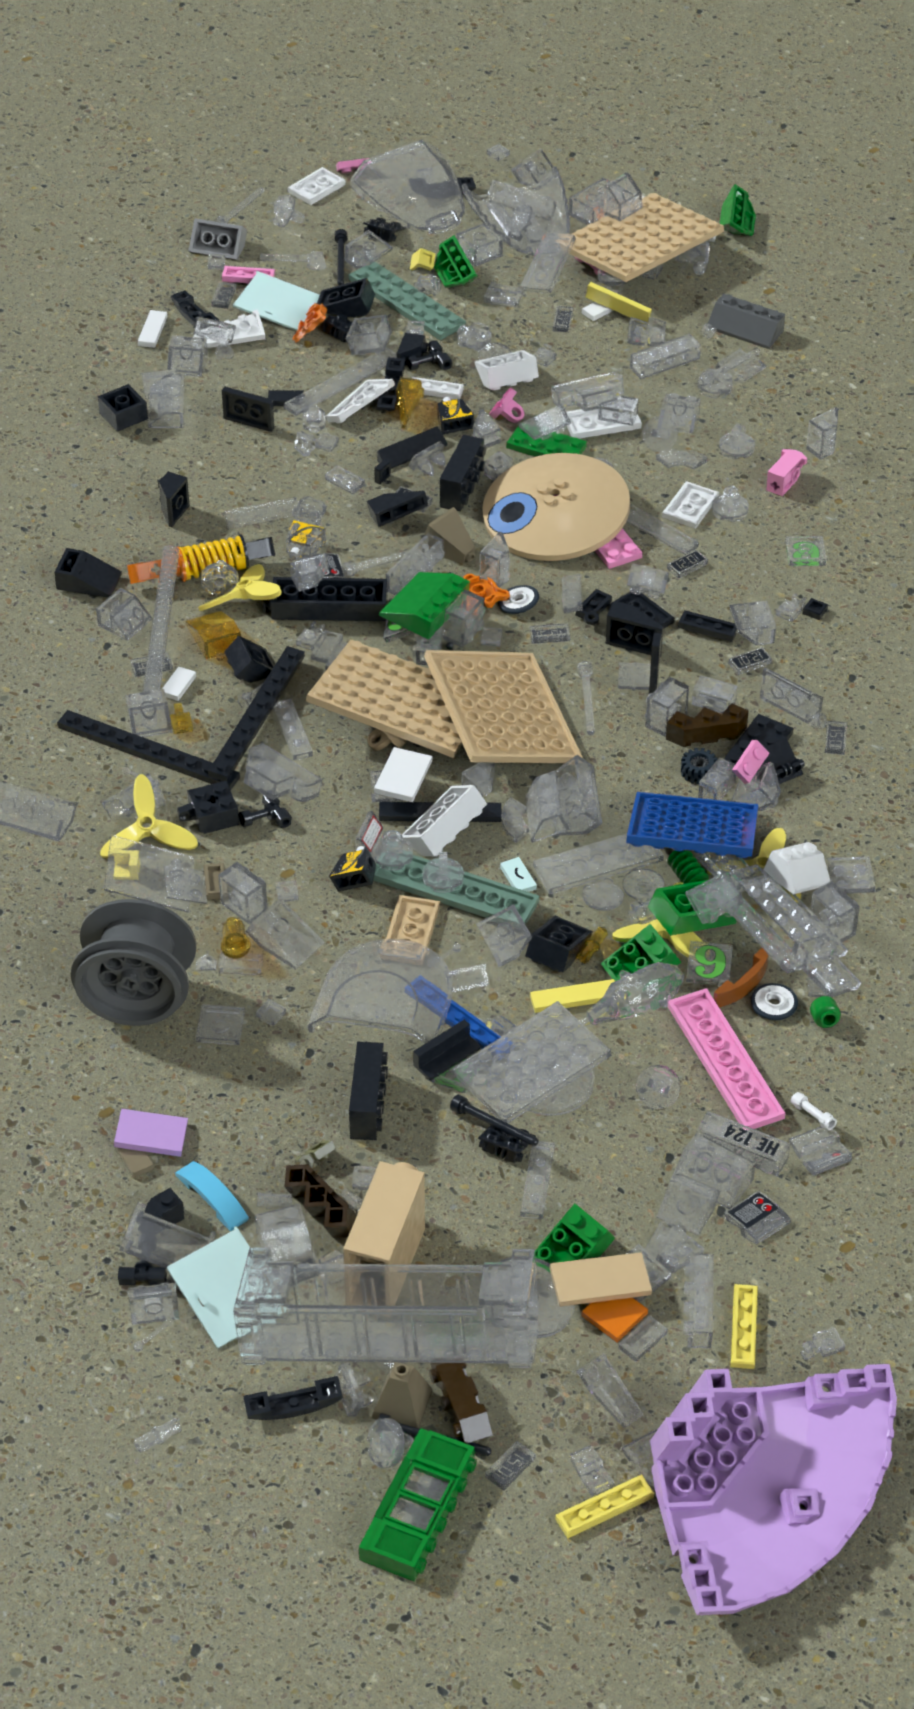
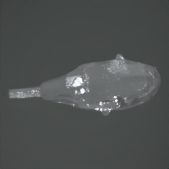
M662 962L645 966L632 974L623 970L620 972V979L610 984L603 998L587 1011V1016L563 1028L566 1036H569L589 1024L598 1025L616 1020H627L659 1008L665 1009L668 1007V1001L678 993L683 983L684 975L677 965Z

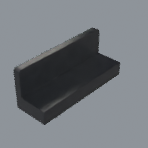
M464 1019L414 1050L413 1066L431 1081L479 1051L480 1045L470 1036V1024Z

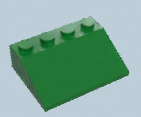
M418 572L379 612V616L429 640L468 599L470 581L454 573Z

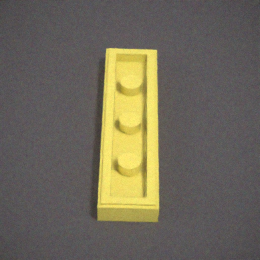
M589 283L586 298L643 324H648L652 309L595 283Z
M611 979L530 992V999L534 1012L538 1013L619 1000V993L615 980Z
M734 1284L730 1367L755 1368L758 1286Z
M641 1474L556 1514L555 1520L568 1539L653 1499L654 1492Z

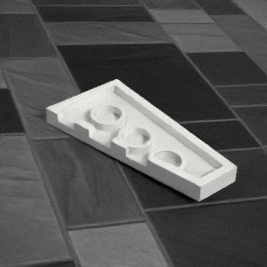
M258 309L252 311L250 315H240L238 319L231 322L229 320L224 321L220 326L216 327L213 325L194 332L197 350L265 339V332Z

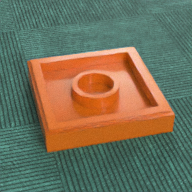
M634 1298L590 1303L582 1310L581 1316L618 1343L648 1314V1309Z

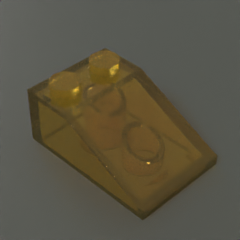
M222 611L185 621L205 659L225 654L224 651L238 636H241L235 621Z

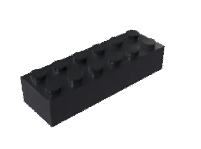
M273 577V583L279 585L282 593L280 596L271 599L272 620L386 621L385 618L379 616V612L387 605V579Z

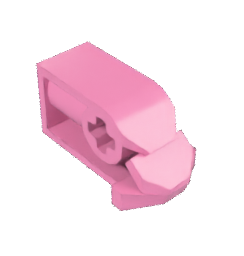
M789 449L781 451L782 457L768 471L767 491L783 496L798 480L800 468L802 469V466L807 463V457L800 451Z

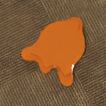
M314 303L306 313L305 322L300 321L298 330L292 339L297 343L307 333L313 331L317 325L326 319L327 308L323 304Z
M471 573L463 577L470 581L468 599L464 602L467 605V614L470 616L476 615L481 606L492 608L497 601H506L510 597L509 591L499 588L489 577H487L488 580L480 579V576Z

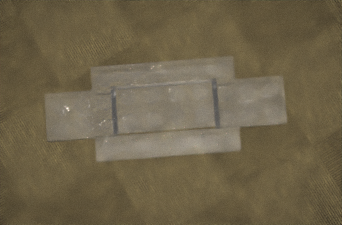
M713 852L697 853L696 858L717 880L709 883L707 887L709 892L759 943L767 954L776 961L782 970L788 974L802 969L822 992L831 998L859 989L861 985L859 979L838 959L845 956L848 949L795 894H792L778 884L764 871V868L757 864L749 866L742 858L736 855L727 854L719 856ZM747 892L775 923L781 927L788 937L795 942L792 949L749 905L740 893Z

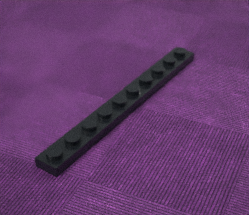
M289 646L285 648L208 770L209 777L221 781L229 780L303 661L305 651Z
M67 710L57 722L60 729L207 783L223 782L208 776V770L213 762ZM235 770L227 781L230 790L240 779V772Z

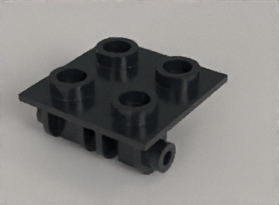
M380 217L363 222L364 225H367L364 228V233L367 236L389 242L396 240L395 232L406 229L399 222L389 223L386 222V219Z
M338 314V316L328 315L320 326L323 332L334 336L342 342L350 341V332L366 331L365 328L360 326V323L350 321L347 316Z
M787 738L764 747L769 752V755L760 766V769L769 788L804 774L802 769L805 763L803 759H796Z
M492 1125L478 1137L480 1140L479 1147L482 1148V1151L498 1156L501 1150L500 1157L504 1158L506 1155L505 1159L514 1163L522 1161L523 1154L521 1152L529 1145ZM520 1129V1130H522V1131H524V1132L530 1134L527 1130H525V1129Z

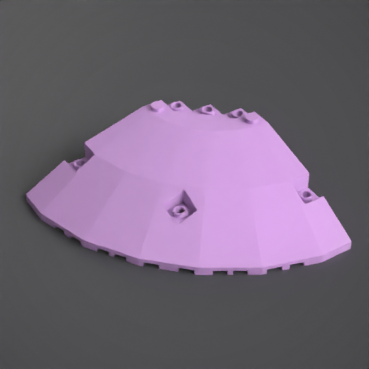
M890 1364L866 1365L864 1369H841L838 1373L815 1374L813 1377H808L805 1382L751 1388H732L729 1369H706L691 1391L684 1395L670 1417L665 1418L650 1440L654 1462L651 1469L655 1492L672 1555H680L683 1572L681 1577L697 1616L734 1614L787 1594L840 1552L871 1510L878 1488L883 1481L884 1473L892 1458L891 1443L894 1437L893 1419L896 1415L897 1396ZM822 1386L828 1388L829 1392H825ZM799 1504H803L806 1510H802ZM689 1557H693L696 1563H691Z

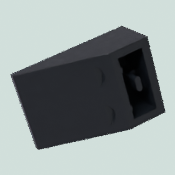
M66 548L54 571L56 589L111 598L122 575V571L86 551Z

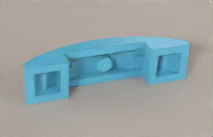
M193 1161L175 1172V1176L188 1189L193 1188L216 1211L217 1218L230 1232L234 1230V1227H238L249 1220L245 1210L228 1188L201 1164Z

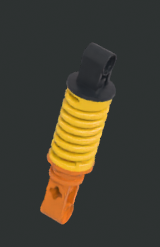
M239 534L235 539L229 537L227 540H214L212 543L208 541L205 544H193L192 546L188 545L185 547L178 546L175 548V554L169 555L167 553L160 560L127 565L131 584L165 576L169 580H173L174 577H180L182 582H186L191 579V575H194L196 579L199 578V572L202 577H206L207 573L209 576H212L214 572L215 574H220L221 570L223 573H226L228 569L230 572H233L235 566L237 570L249 569L250 559L275 556L276 554L272 537L245 543L243 535ZM154 564L156 567H160L157 575L151 571V568H154Z

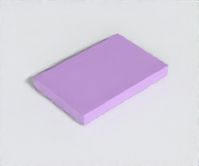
M121 1109L114 1147L181 1157L188 1118Z

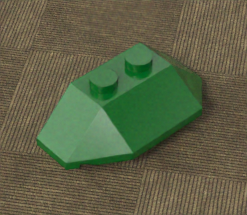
M734 184L722 205L719 224L724 226L725 231H729L732 234L752 236L756 219L753 205L749 200L748 192Z
M455 235L439 245L434 268L445 288L465 286L479 277Z

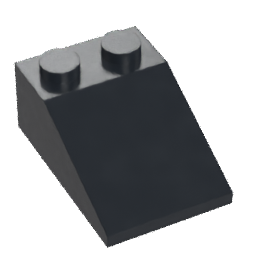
M368 278L321 290L317 304H323L327 308L326 314H341L353 318L363 317L369 314L375 293Z
M614 601L607 614L605 644L651 655L653 635L655 633H662L661 658L663 626L635 606Z
M555 915L531 934L525 957L530 958L534 963L549 966L555 972L563 973L571 967L593 931Z

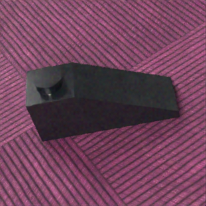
M425 491L382 494L368 500L367 505L371 517L377 526L381 527L427 507L428 501Z

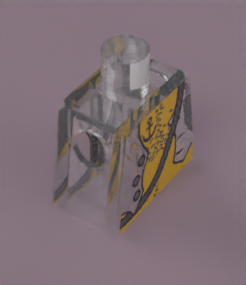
M293 520L286 537V552L295 561L300 557L311 559L326 544V528Z

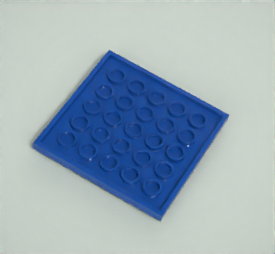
M637 792L626 843L635 847L647 845L655 849L666 847L673 848L675 851L693 850L695 853L700 854L713 852L719 856L732 854L739 858L752 857L758 804Z

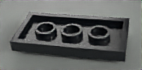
M758 714L722 760L721 767L732 771L752 740H758L763 747H766L786 738L789 740L794 728ZM760 768L752 778L756 782L763 774Z

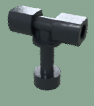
M438 341L428 343L429 355L418 358L415 355L407 357V365L410 370L418 369L420 364L427 362L432 364L438 363L442 370H448L452 367L451 358L447 353H442V346Z
M268 791L263 794L262 803L264 804V809L252 813L249 810L239 812V821L242 827L251 826L254 820L267 817L268 820L274 818L280 828H286L291 825L292 817L286 808H280V800L274 791Z
M141 1235L138 1238L137 1248L141 1251L140 1262H137L134 1267H119V1285H136L137 1281H149V1286H166V1267H153L149 1263L150 1253L156 1250L157 1240L154 1236Z

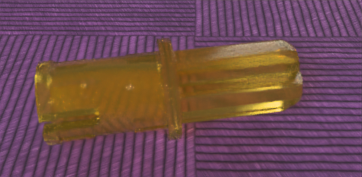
M598 927L593 935L585 940L584 947L576 955L578 960L583 956L580 962L587 964L593 954L600 950V945L608 936L606 928Z

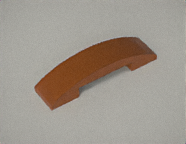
M766 943L753 956L752 968L735 984L726 980L714 992L713 999L718 1007H724L742 999L760 983L768 966L769 944Z

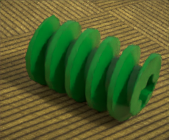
M674 850L667 859L668 865L684 884L709 880V875L705 873L704 868L697 862L691 851Z

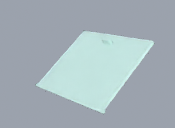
M256 271L257 274L235 301L233 307L251 314L252 311L258 309L261 318L297 331L300 321L305 322L306 313L314 303H317L320 295Z
M237 1226L230 1233L167 1266V1270L217 1349L286 1310L287 1312L290 1311L289 1306Z

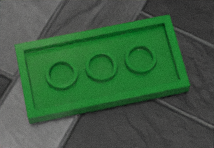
M523 422L519 424L506 442L507 449L535 457L554 453L581 455L587 447V441Z

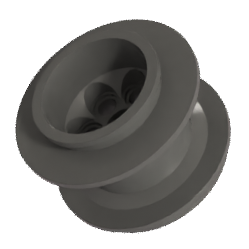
M122 899L104 903L93 909L85 917L80 930V942L83 949L76 955L72 963L71 981L78 998L90 1011L111 1022L141 1026L163 1021L182 1006L189 989L186 970L193 963L197 949L195 935L183 918L164 906L136 899Z

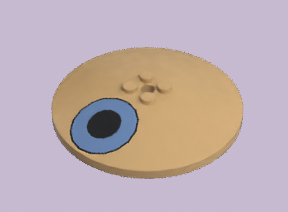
M572 453L546 454L527 459L510 467L491 484L483 501V519L491 538L510 553L527 559L541 561L567 560L586 555L601 548L621 531L629 516L630 495L627 484L622 476L614 468L598 459Z

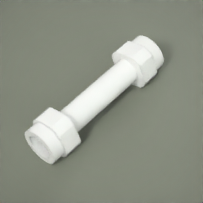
M797 1092L792 1096L791 1103L798 1110L804 1109L819 1120L820 1126L824 1129L832 1130L836 1126L837 1120L833 1115L828 1112L823 1113L813 1106L804 1094Z

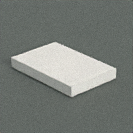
M322 167L289 186L288 193L312 205L344 186L345 179Z
M686 481L662 512V518L696 529L719 498V492Z
M394 747L374 787V793L413 802L432 763V756Z

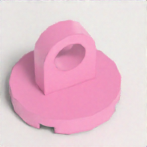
M509 388L504 393L503 398L490 411V416L493 419L497 418L499 414L512 423H518L523 419L524 410L513 400L516 394L513 388ZM512 410L518 413V417L512 414Z

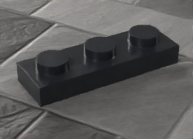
M684 610L678 622V628L733 642L739 630V624Z

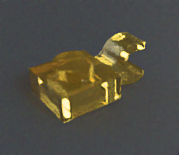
M175 703L174 714L170 715L173 734L192 732L193 725L190 712H183L182 703Z

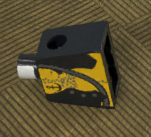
M445 397L437 404V417L442 434L474 429V414L462 399L451 400L450 397Z
M360 846L354 852L341 855L329 878L338 892L373 884L376 863L368 849Z

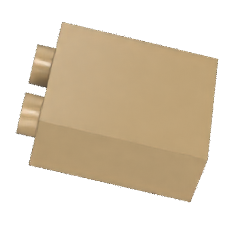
M380 1161L343 1248L346 1305L388 1316L392 1314L425 1230V1172L418 1171L416 1167L409 1163L398 1162L393 1165Z

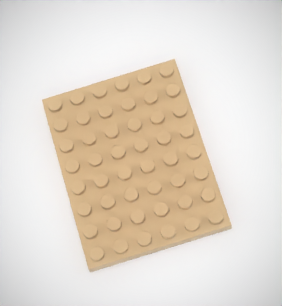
M650 193L648 196L638 199L636 202L626 205L624 208L614 211L612 214L588 224V226L576 230L568 236H564L556 241V247L628 282L724 232V226L657 193Z
M350 640L306 697V702L454 758L463 745L430 669L419 666L412 661L398 658L396 655L380 651L378 648L369 647L359 641Z
M426 650L424 654L425 660L470 762L581 763L583 757L533 653Z

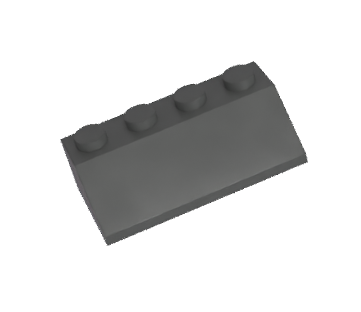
M722 294L714 305L707 329L769 349L784 331L785 314L732 297L731 295Z

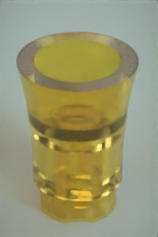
M236 917L228 918L222 927L221 950L225 956L239 959L248 954L251 943L242 920Z

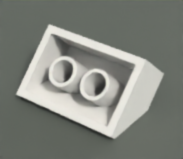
M524 350L475 361V366L483 385L490 390H498L504 385L515 386L517 382L521 381L531 382L533 378L539 377L536 356Z
M809 842L771 851L763 873L792 894L824 887L831 882L823 853L814 844Z

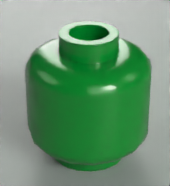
M829 996L818 997L810 1006L811 1016L817 1026L821 1028L833 1027L840 1020V1009L836 1001Z

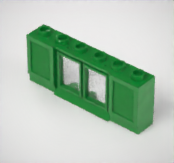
M420 1428L359 1545V1560L414 1582L418 1573L422 1574L427 1564L426 1557L428 1553L432 1554L437 1544L436 1537L439 1532H444L447 1525L446 1517L449 1512H454L457 1505L456 1498L459 1492H464L468 1474H472L477 1464V1459H474L475 1447L431 1430L427 1431Z

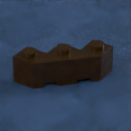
M731 703L722 714L704 707L695 718L676 711L667 722L666 740L679 746L687 747L695 742L707 744L718 742V739L728 738L729 740L738 739L747 728L749 710Z
M308 1164L286 1165L284 1187L292 1197H305L304 1208L312 1217H325L324 1228L332 1238L348 1237L356 1220V1214L349 1205Z
M455 1354L430 1362L432 1368L429 1370L431 1382L442 1389L441 1404L444 1411H447L454 1417L455 1424H452L456 1439L459 1438L463 1443L467 1444L492 1436L487 1411L484 1404L479 1403L478 1390L472 1377L467 1376V1365L463 1357Z

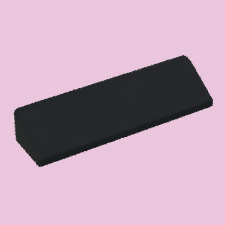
M436 426L378 450L377 461L379 463L385 459L391 461L392 469L448 446V443L439 427Z

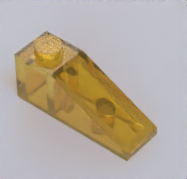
M401 377L396 388L401 428L405 429L418 406L420 398L424 396V388H422L421 380Z

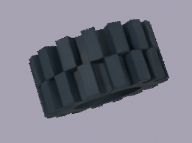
M694 748V751L689 749L688 753L685 752L681 759V775L685 777L686 781L690 779V783L694 784V781H697V784L701 785L703 781L704 784H707L708 780L711 782L716 777L718 759L714 753L711 754L710 750L705 752V748H701V751L698 748Z

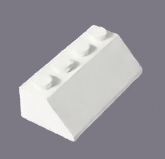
M474 785L451 786L399 839L423 857H436L442 853V848L446 844L454 841L456 835L469 826V822L482 813V809L487 803Z

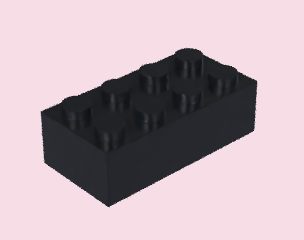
M463 434L440 477L441 508L451 509L454 507L457 511L461 512L463 506L467 505L469 495L473 493L475 483L479 482L480 474L484 472L486 467V461H484L486 454L484 439Z
M357 1041L349 1105L350 1139L377 1140V1133L382 1132L383 1119L381 1117L384 1114V1101L381 1100L386 1097L385 1081L388 1079V1066H384L388 1062V1052H384V1043Z

